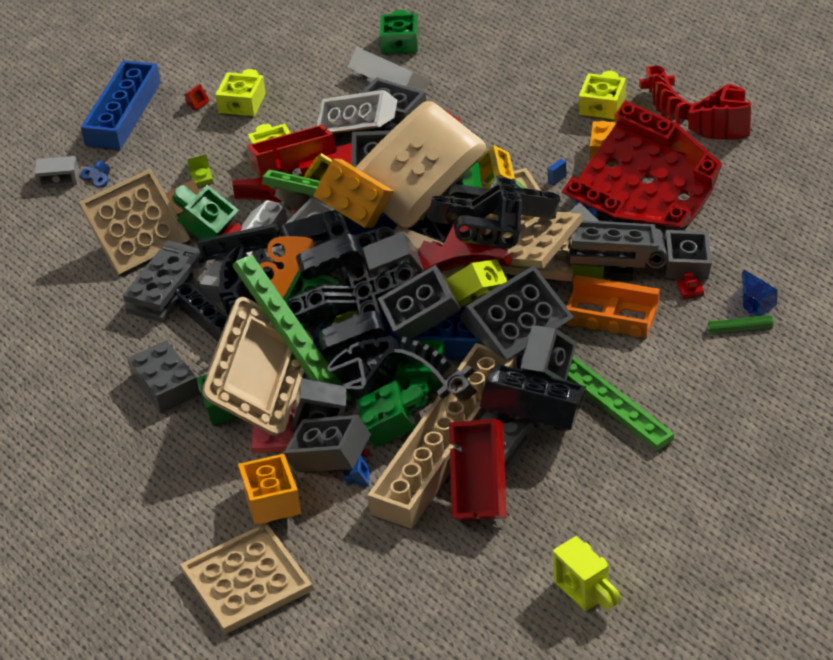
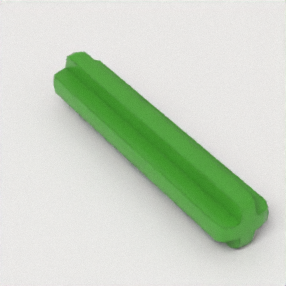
M771 315L709 321L707 329L709 334L773 328L774 321Z

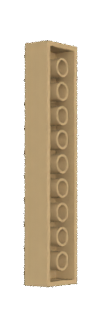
M476 343L457 370L462 371L468 365L476 371L468 380L478 392L466 401L458 400L451 393L444 399H441L439 396L436 398L368 493L370 515L413 529L451 473L450 448L456 449L457 447L450 444L449 422L480 420L486 412V408L480 407L486 379L497 364L517 368L516 355L505 361L485 345ZM463 384L457 388V391L463 387Z

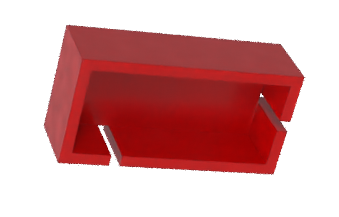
M323 125L247 145L251 167L261 178H263L268 170L291 173L294 169L299 168V163L313 160L321 153L325 156L337 153L334 136Z
M496 418L449 422L450 444L461 448V451L450 448L452 519L457 521L481 520V518L485 520L507 519L503 423Z

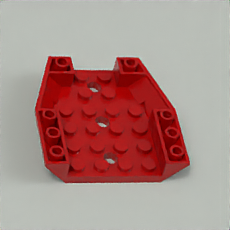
M624 100L614 115L615 126L577 179L572 176L562 190V194L615 219L677 228L691 224L711 195L722 163L678 123ZM609 162L618 163L616 167L611 168L607 166ZM645 178L653 179V182L645 184L642 181ZM682 194L689 196L687 200H680L678 197Z

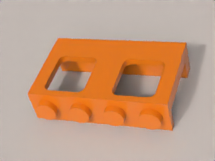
M575 275L573 279V292L566 306L574 318L566 324L568 326L586 327L590 330L609 331L613 334L631 335L635 338H647L660 304V289ZM579 303H588L603 306L602 312L578 309L577 306ZM622 310L645 313L646 316L642 320L619 316Z

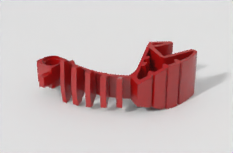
M662 66L646 67V78L639 79V88L648 89L649 92H652L653 104L656 106L657 112L661 111L662 117L667 116L671 121L675 119L679 125L688 120L689 130L698 134L701 133L702 136L709 139L731 140L750 136L752 103L745 101V89L733 84H727L703 100L691 104L681 98L671 87L675 86V75L667 76Z

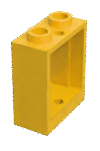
M495 145L478 161L481 185L492 173L494 174V178L482 188L490 189L496 176L515 179L509 152Z

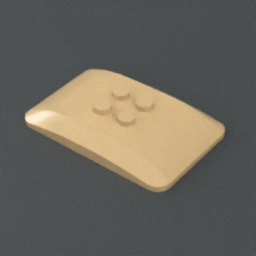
M426 101L402 120L355 168L393 190L382 213L399 227L411 228L429 211L432 196H444L448 188L456 184L484 156L486 145L483 140L436 103Z
M240 297L234 302L211 361L202 392L206 400L271 435L277 436L286 429L304 369L259 304L245 297ZM306 331V333L309 335V337H310L311 340L313 341L312 335H311L308 331Z

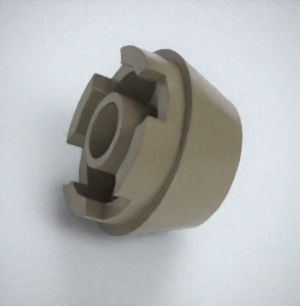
M282 188L276 189L274 194L276 198L281 200L279 204L289 211L291 208L298 211L311 198L308 194H295Z

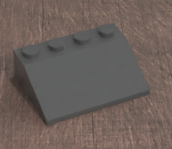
M534 265L467 305L460 315V319L472 335L505 361L526 349L532 325L558 329L574 318Z

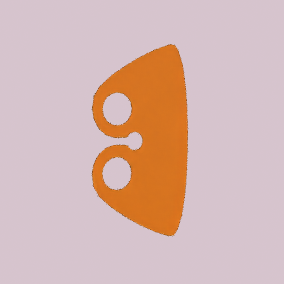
M284 236L274 238L268 244L267 251L269 257L276 262H282L284 268L278 269L274 263L268 261L261 263L260 266L262 269L264 267L273 269L274 277L270 281L282 298L299 270L296 256L314 247V241L310 238ZM276 243L282 244L285 248V254L281 257L275 256L272 252V247Z

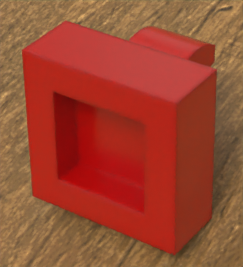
M201 84L194 86L184 93L186 104L190 105L193 110H197L210 100Z
M693 272L684 274V280L677 281L676 286L683 300L704 296V289L698 277L693 278Z

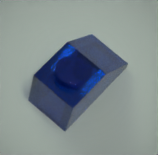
M742 271V306L748 313L762 316L777 305L778 290L750 272Z

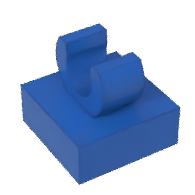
M360 455L353 469H344L347 476H344L343 479L349 485L356 482L359 487L369 486L370 468Z

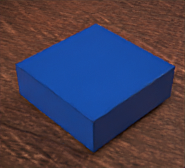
M560 159L547 168L549 184L555 185L567 176L565 160Z

